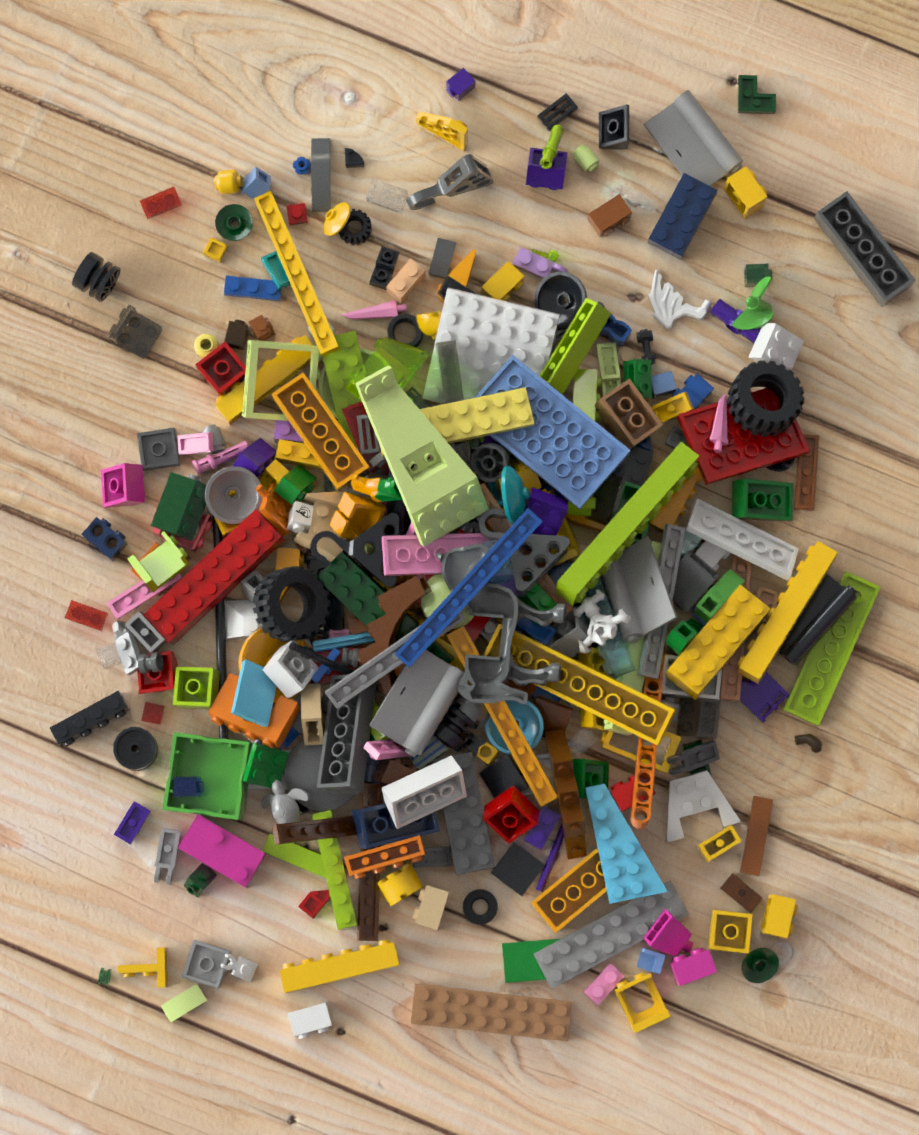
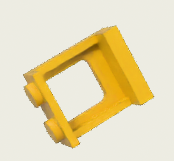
M645 971L635 975V980L629 983L626 979L616 984L618 988L614 989L634 1033L671 1017L655 986L651 973L646 974ZM643 981L650 992L654 1005L635 1014L624 994V990Z

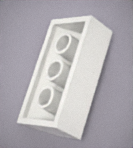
M452 756L382 787L384 802L397 829L467 797L462 769Z

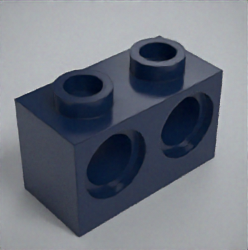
M96 517L83 531L82 535L113 561L126 547L127 543L124 540L126 537L118 530L114 532L110 528L112 525L106 519L102 518L100 520ZM102 527L103 533L100 536H95L94 530ZM116 539L118 541L117 546L109 548V541Z

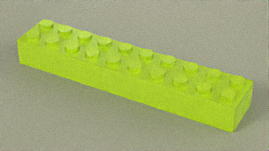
M680 442L557 582L555 593L572 607L576 602L580 604L586 597L588 589L592 590L597 585L601 574L604 576L610 570L613 560L617 562L620 559L625 547L629 548L634 543L636 535L638 533L642 534L647 528L649 520L653 521L657 517L662 505L665 507L672 499L673 493H678L683 487V482L686 478L689 480L693 476L698 466L697 460L699 455L683 442Z

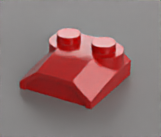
M174 651L158 652L163 657L164 665L161 672L150 671L149 673L142 674L139 670L137 671L138 694L174 691L176 667H178Z

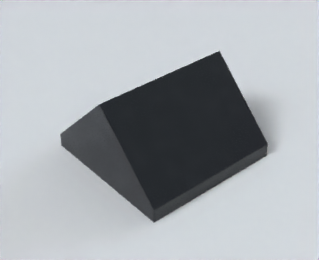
M626 104L599 112V149H628L629 105Z

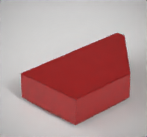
M329 890L310 891L298 907L314 919L331 899Z

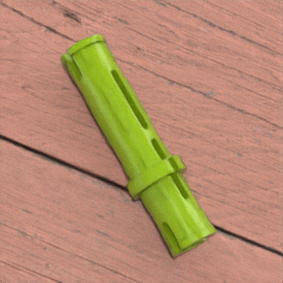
M560 125L553 126L547 145L543 148L540 165L544 169H549L552 166L553 159L557 156V148L564 132Z

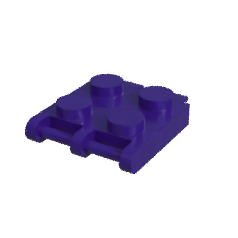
M765 672L759 684L748 679L749 683L745 679L741 681L740 701L762 723L766 721L765 718L773 710L776 711L778 709L777 706L785 698L788 699L790 696L767 672ZM782 694L783 696L774 704L773 702ZM770 706L771 708L762 716L761 714Z

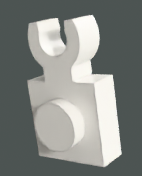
M225 954V957L230 959V963L228 965L221 963L220 966L226 970L233 969L232 975L251 982L258 964L241 956L236 961L234 956Z

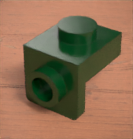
M202 862L188 877L184 887L190 894L198 898L216 878L217 874Z

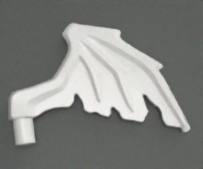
M655 270L651 294H648L655 312L653 316L666 329L672 328L673 322L684 316L703 320L712 303L705 300L701 307H694L688 303L682 305L683 297L680 296L678 291L674 293V287L669 282L664 284L661 290L660 281L662 275L658 270Z

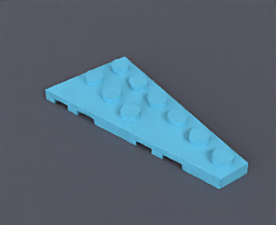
M606 785L586 787L585 791L609 904L668 892Z

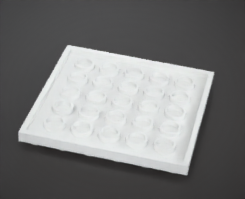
M447 288L422 399L447 404L475 398L512 355L539 376L549 360L560 314Z

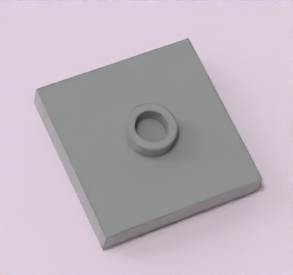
M193 940L182 978L220 989L226 970L220 965L221 963L228 964L229 958L225 957V954H231V951Z

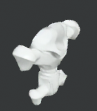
M599 589L596 590L594 596L585 598L578 608L573 607L574 616L580 618L585 612L586 616L590 618V625L587 631L588 637L584 641L578 640L580 653H589L591 650L589 646L593 642L604 646L607 639H613L616 636L618 623H629L631 620V616L627 615L623 609H620L619 615L615 617L613 615H602L596 603L601 599L604 600L605 594Z

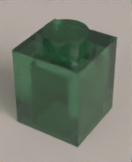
M768 263L746 264L744 267L745 287H755L761 279L768 276L772 278V269H769Z

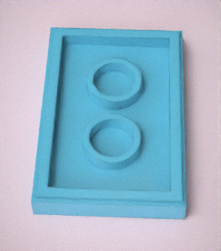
M245 659L242 661L231 714L266 727L270 720L276 685L265 674L263 666Z

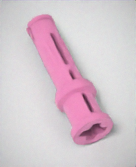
M244 440L214 455L207 454V457L198 461L194 460L192 463L198 476H201L202 473L210 469L215 470L218 467L217 465L239 456L249 446Z

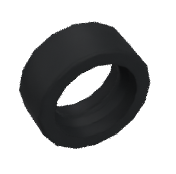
M400 314L394 317L388 325V340L396 350L402 352L412 351L422 342L423 333L419 329L415 316ZM408 322L415 327L416 337L412 342L404 344L396 340L394 330L398 324Z

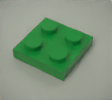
M253 743L242 781L272 788L275 780L281 782L289 752Z

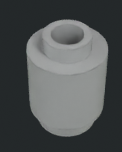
M215 425L206 426L202 433L213 432L214 452L209 453L216 454L225 450L220 427Z

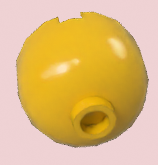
M442 310L416 314L419 329L423 334L432 336V339H436Z

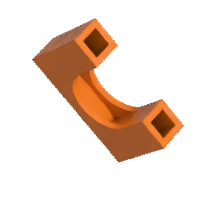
M230 673L208 711L211 721L219 726H222V724L228 726V729L234 733H244L250 740L255 741L257 739L262 741V744L269 748L275 747L279 749L301 710L298 702L280 695L271 712L269 724L266 727L245 721L241 717L231 714L239 676Z

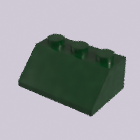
M171 472L150 526L180 539L193 541L206 506L205 489L207 485Z

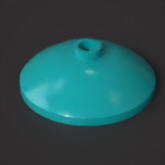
M505 466L501 476L502 499L506 517L509 523L513 525L525 511L526 499H529V490L527 487L525 488L522 478L511 466Z

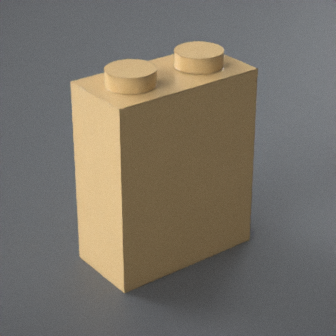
M307 684L301 691V720L305 746L323 744L324 722L320 684Z

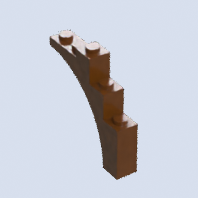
M423 574L415 576L378 596L379 606L385 611L386 615L367 624L368 632L376 642L357 652L358 661L361 665H364L395 643L400 625L408 611L419 599L432 591ZM395 669L379 679L385 697L397 679Z
M564 729L544 732L545 742L559 802L567 858L569 860L587 856L585 820L580 806L573 761Z

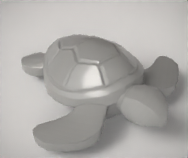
M275 780L272 784L273 793L266 794L262 799V808L265 809L271 804L273 817L278 824L298 822L300 810L295 800L308 801L310 799L309 794L301 788L292 789L288 794H285L284 785L279 780Z

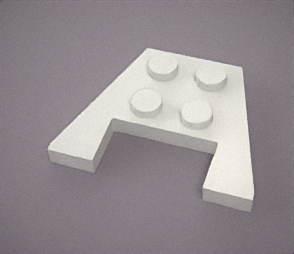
M707 770L669 781L667 842L684 838L679 818L718 808L723 827L740 823V819Z

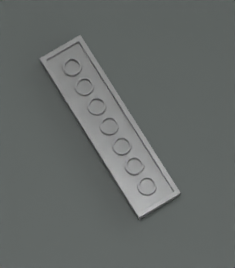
M671 880L664 884L668 892L637 898L534 953L533 955L551 989L644 940V936L665 908L678 920L687 917L689 913Z

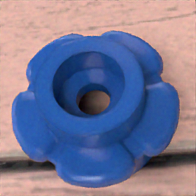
M298 157L293 162L295 172L299 175L309 173L311 167L310 160L305 157Z

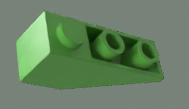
M729 569L699 601L694 609V613L708 623L745 580Z

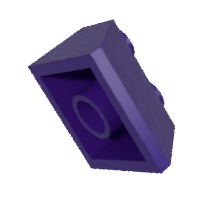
M530 147L525 185H530L534 188L546 187L551 190H563L567 152L557 151V156L553 159L552 166L549 169H544L540 165L543 149Z

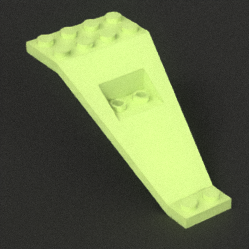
M386 366L355 383L422 546L430 544L489 510L477 476L398 385L392 367Z

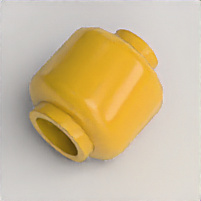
M234 169L221 170L214 178L215 188L224 195L237 194L240 191V187H243V177Z

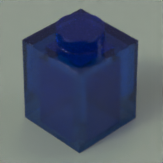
M174 777V797H201V793L204 791V782L201 781V777Z

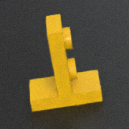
M157 948V964L118 965V973H123V977H135V973L143 972V976H154V972H157L158 988L168 987L167 948Z

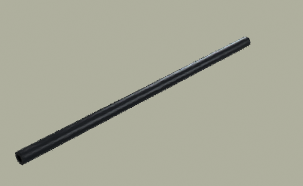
M213 516L214 549L223 540V534ZM225 598L215 606L217 670L220 672L218 693L227 679ZM222 724V726H219V739H229L228 726Z

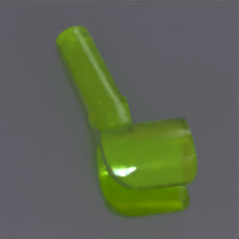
M535 249L531 251L553 262L559 257L558 252L554 249H550L548 253Z

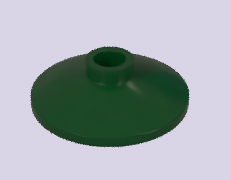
M230 204L223 207L217 213L215 219L217 232L221 237L229 241L244 239L251 232L253 226L250 212L244 206L238 204ZM232 222H237V227H232Z
M757 948L744 958L741 966L742 974L749 982L763 983L775 975L778 970L779 959L773 950Z

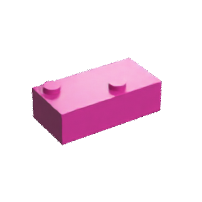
M197 814L178 847L180 850L245 888L250 884L266 856V853Z

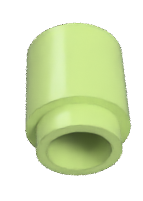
M584 144L572 153L574 160L585 172L589 171L592 173L599 167L598 163L600 160Z

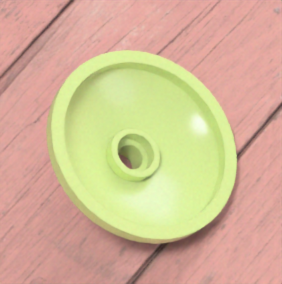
M436 574L427 581L432 591L421 598V607L427 618L452 592L448 588L443 574ZM468 605L461 611L466 619L452 629L460 628L472 620L474 616L469 615Z

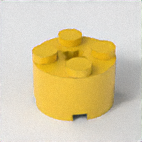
M411 863L377 882L390 906L424 887Z

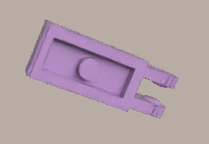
M520 247L513 262L514 267L541 279L549 275L552 269L557 272L568 271L565 267Z

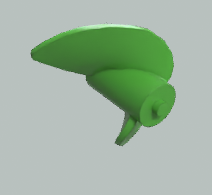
M765 277L758 282L752 291V296L746 298L748 308L732 323L733 327L740 330L755 329L767 324L773 318L772 306L761 299L772 280L771 277Z

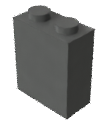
M692 550L679 562L673 594L675 605L685 612H688L719 577V574Z

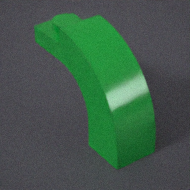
M692 618L687 622L682 620L672 629L665 644L680 656L703 627Z

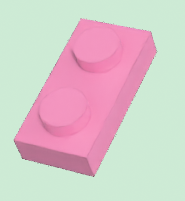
M609 963L587 987L584 993L599 1005L625 976Z

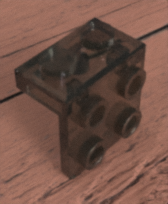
M128 305L127 308H123L120 312V320L117 325L114 324L111 327L109 337L113 343L145 359L163 329L159 324L137 313L135 307Z

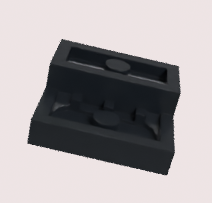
M510 753L479 772L494 799L513 785L520 792L529 788L528 783Z

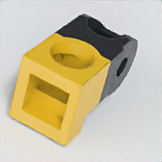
M473 733L471 737L467 735L464 740L466 743L463 747L472 752L473 755L487 766L492 765L500 754L496 748Z

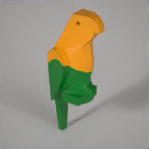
M357 474L351 480L353 490L371 496L376 502L403 500L394 477H389L388 479H369L359 477Z

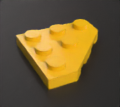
M419 112L417 115L416 124L460 150L465 151L468 146V128L464 122L425 112Z

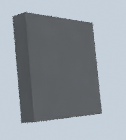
M175 428L137 433L143 471L180 466Z

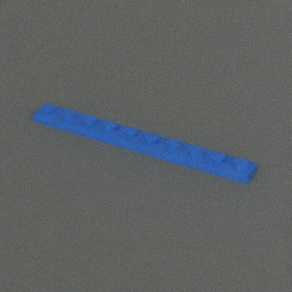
M527 508L395 655L410 668L543 521Z

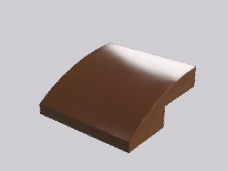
M537 695L534 705L539 709L543 717L544 730L542 737L545 738L544 732L564 729L565 732L574 708Z

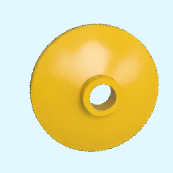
M346 202L339 203L327 212L323 231L327 236L336 235L345 226L351 212L349 204Z

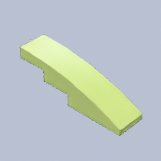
M616 343L597 344L602 397L621 385Z

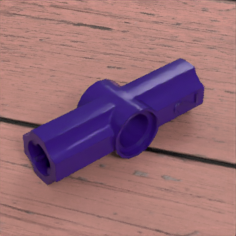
M719 299L710 313L724 322L730 331L738 335L741 334L755 344L761 327L750 330H740L733 327L732 323L743 311L735 310L729 304Z

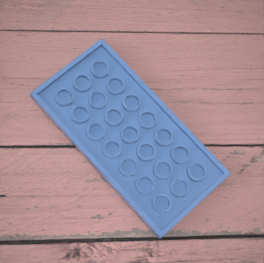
M512 355L476 397L526 387L535 424L531 427L489 436L580 510L630 454L631 450Z

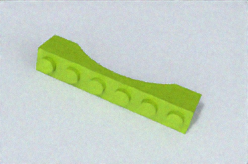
M329 810L312 814L313 820L333 818V814ZM338 838L318 840L337 928L341 930L358 926Z

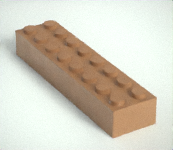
M415 984L411 1024L568 1042L572 1002Z

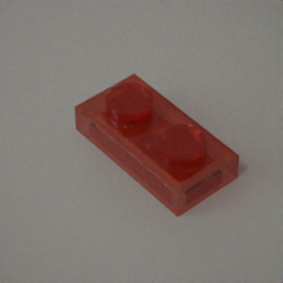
M175 187L140 200L147 220L182 205Z
M71 600L65 619L102 632L108 613Z

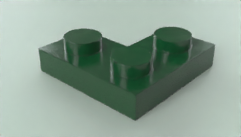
M739 75L738 113L775 114L776 94L757 93V75Z

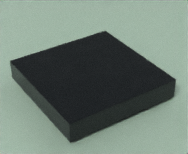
M513 842L491 874L520 896H523L545 865L517 843Z

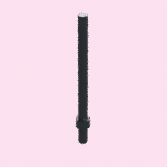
M294 642L289 646L290 650L299 653L301 657L307 660L312 659L344 675L354 672L352 669L315 653L313 649L307 646L302 647Z

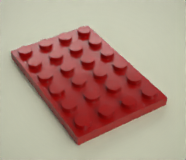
M764 388L751 392L753 400L761 408L769 411L781 409L777 395L770 389ZM718 402L678 414L677 416L690 449L699 455L697 460L698 468L706 485L810 452L797 419L785 432L779 433L776 436L769 434L768 437H761L759 433L753 435L750 430H743L741 428L742 425L734 421L735 416L729 412L731 406L727 404L728 445H722V452L716 453L714 452L715 443L710 441Z

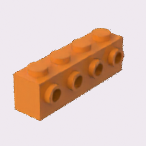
M419 835L344 857L349 876L359 879L366 877V873L373 871L374 874L385 871L384 867L392 865L393 868L404 866V862L411 860L412 863L422 861V856H426L422 838Z

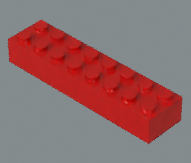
M255 509L143 614L144 617L168 643L174 645L273 553L285 539Z

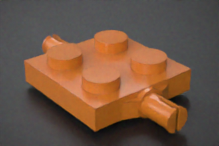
M274 483L268 485L267 489L261 484L258 485L255 491L262 496L259 512L282 536L289 534L290 530H287L292 505L274 491L277 487Z

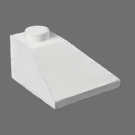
M225 601L226 639H247L252 633L263 627L262 624H258L256 621L258 616L253 611L256 605L252 601Z

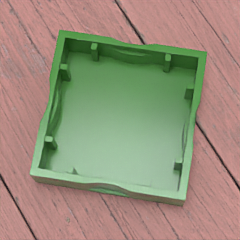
M174 732L170 754V773L166 782L162 810L243 820L249 783L242 780L253 743Z

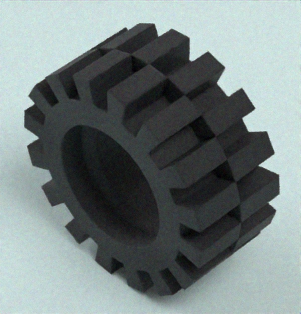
M352 209L347 223L338 232L340 238L344 239L347 244L348 242L351 243V245H354V243L361 245L360 242H366L372 231L370 218L367 217L365 212L362 213V210L358 209V211H355V209ZM351 221H358L361 223L362 229L356 234L350 233L347 229L348 224Z

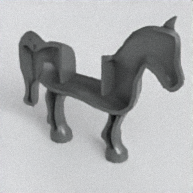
M477 543L466 547L453 548L446 554L435 553L437 559L442 563L443 578L451 591L488 552L487 547ZM486 583L467 605L469 606V615L503 618L500 656L466 654L465 673L459 681L458 691L470 702L495 703L514 700L525 705L528 693L511 688L502 682L511 680L518 686L530 683L545 686L549 681L559 682L561 663H551L547 668L529 670L519 666L513 660L511 654L512 637L516 626L521 618L530 619L541 626H549L552 622L564 624L566 603L557 604L553 609L537 610L521 601L511 589L499 584ZM468 680L473 684L472 686L468 685Z

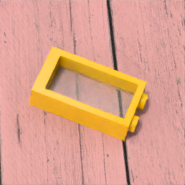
M612 731L603 732L600 743L603 744L601 749L636 762L637 735H623ZM666 732L661 744L657 745L655 771L665 775L668 773L671 764L667 763L666 758L675 755L681 740L680 736ZM647 740L643 741V744L646 746L652 745V743ZM648 759L641 760L645 765L650 764Z

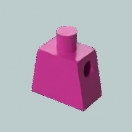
M666 908L644 936L645 941L650 947L673 956L678 955L681 949L689 952L693 947V942L689 940L692 934Z

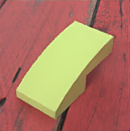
M198 984L164 1003L161 1007L171 1023L203 1004L207 999Z

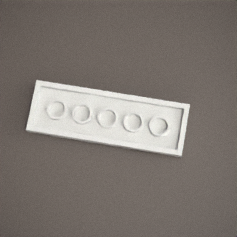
M696 499L685 529L686 531L787 581L789 580L796 561L798 548L704 501Z

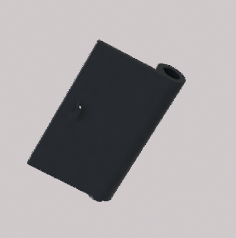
M826 574L778 653L796 667L855 602L857 591L850 585L847 587L841 586L831 576Z

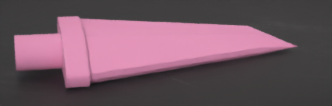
M396 300L342 315L353 320L394 318L398 316V312L407 311L406 304L397 305Z
M726 393L718 402L710 441L715 443L714 452L716 453L722 452V445H728Z

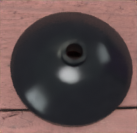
M563 271L553 272L544 277L539 283L534 297L535 308L560 314L556 328H568L587 298V292L581 280L572 273Z

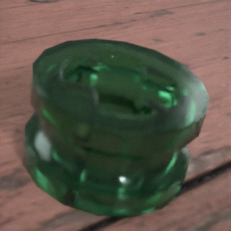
M101 968L98 985L105 984V986H109L112 969L106 971L104 968Z

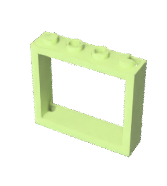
M248 340L242 416L253 419L288 421L284 414L253 412L258 349L310 351L309 381L318 392V388H316V381L320 378L318 361H321L322 357L318 346Z

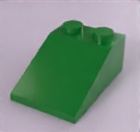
M755 479L732 481V516L740 520L793 521V483Z

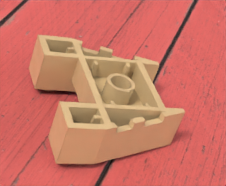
M358 491L307 493L302 503L314 506L311 526L306 533L299 532L294 538V542L310 549L312 538L319 532L331 531L340 537L330 526L336 510H340L338 505L344 492L361 495L367 494ZM323 537L317 542V551L330 562L342 551L328 537Z

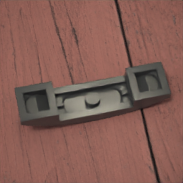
M311 138L312 212H328L331 209L330 138Z

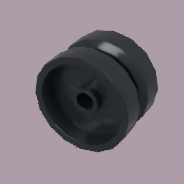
M130 727L117 735L113 744V753L116 760L123 767L131 771H142L155 763L158 756V744L156 739L147 730L140 727ZM134 746L139 747L137 752L132 750Z

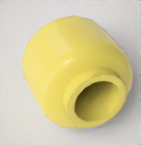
M202 334L194 342L195 352L201 359L219 346L217 339L211 334Z

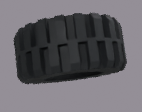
M761 360L757 364L756 362L750 363L740 371L728 391L727 404L731 406L729 412L735 416L734 421L737 424L740 423L743 430L746 431L748 429L753 435L759 433L761 437H768L769 434L776 436L779 433L785 432L793 424L803 409L802 405L805 398L802 396L804 394L803 387L799 386L801 382L798 377L795 378L793 376L794 372L791 369L788 371L785 369V365H776L775 361L766 363L765 360ZM765 387L773 391L780 401L781 409L769 411L758 406L752 398L751 388Z
M292 566L272 571L260 581L262 585L257 586L255 590L257 596H253V603H256L253 611L254 614L257 613V623L263 625L262 630L265 633L270 632L271 638H279V641L282 642L310 638L311 635H316L320 628L324 627L326 624L324 619L328 618L330 613L327 608L331 605L330 600H327V595H329L328 589H324L323 586L325 584L322 580L319 581L317 579L318 575L316 573H309V569L304 567ZM287 586L294 588L303 600V613L297 622H292L286 618L280 607V596Z

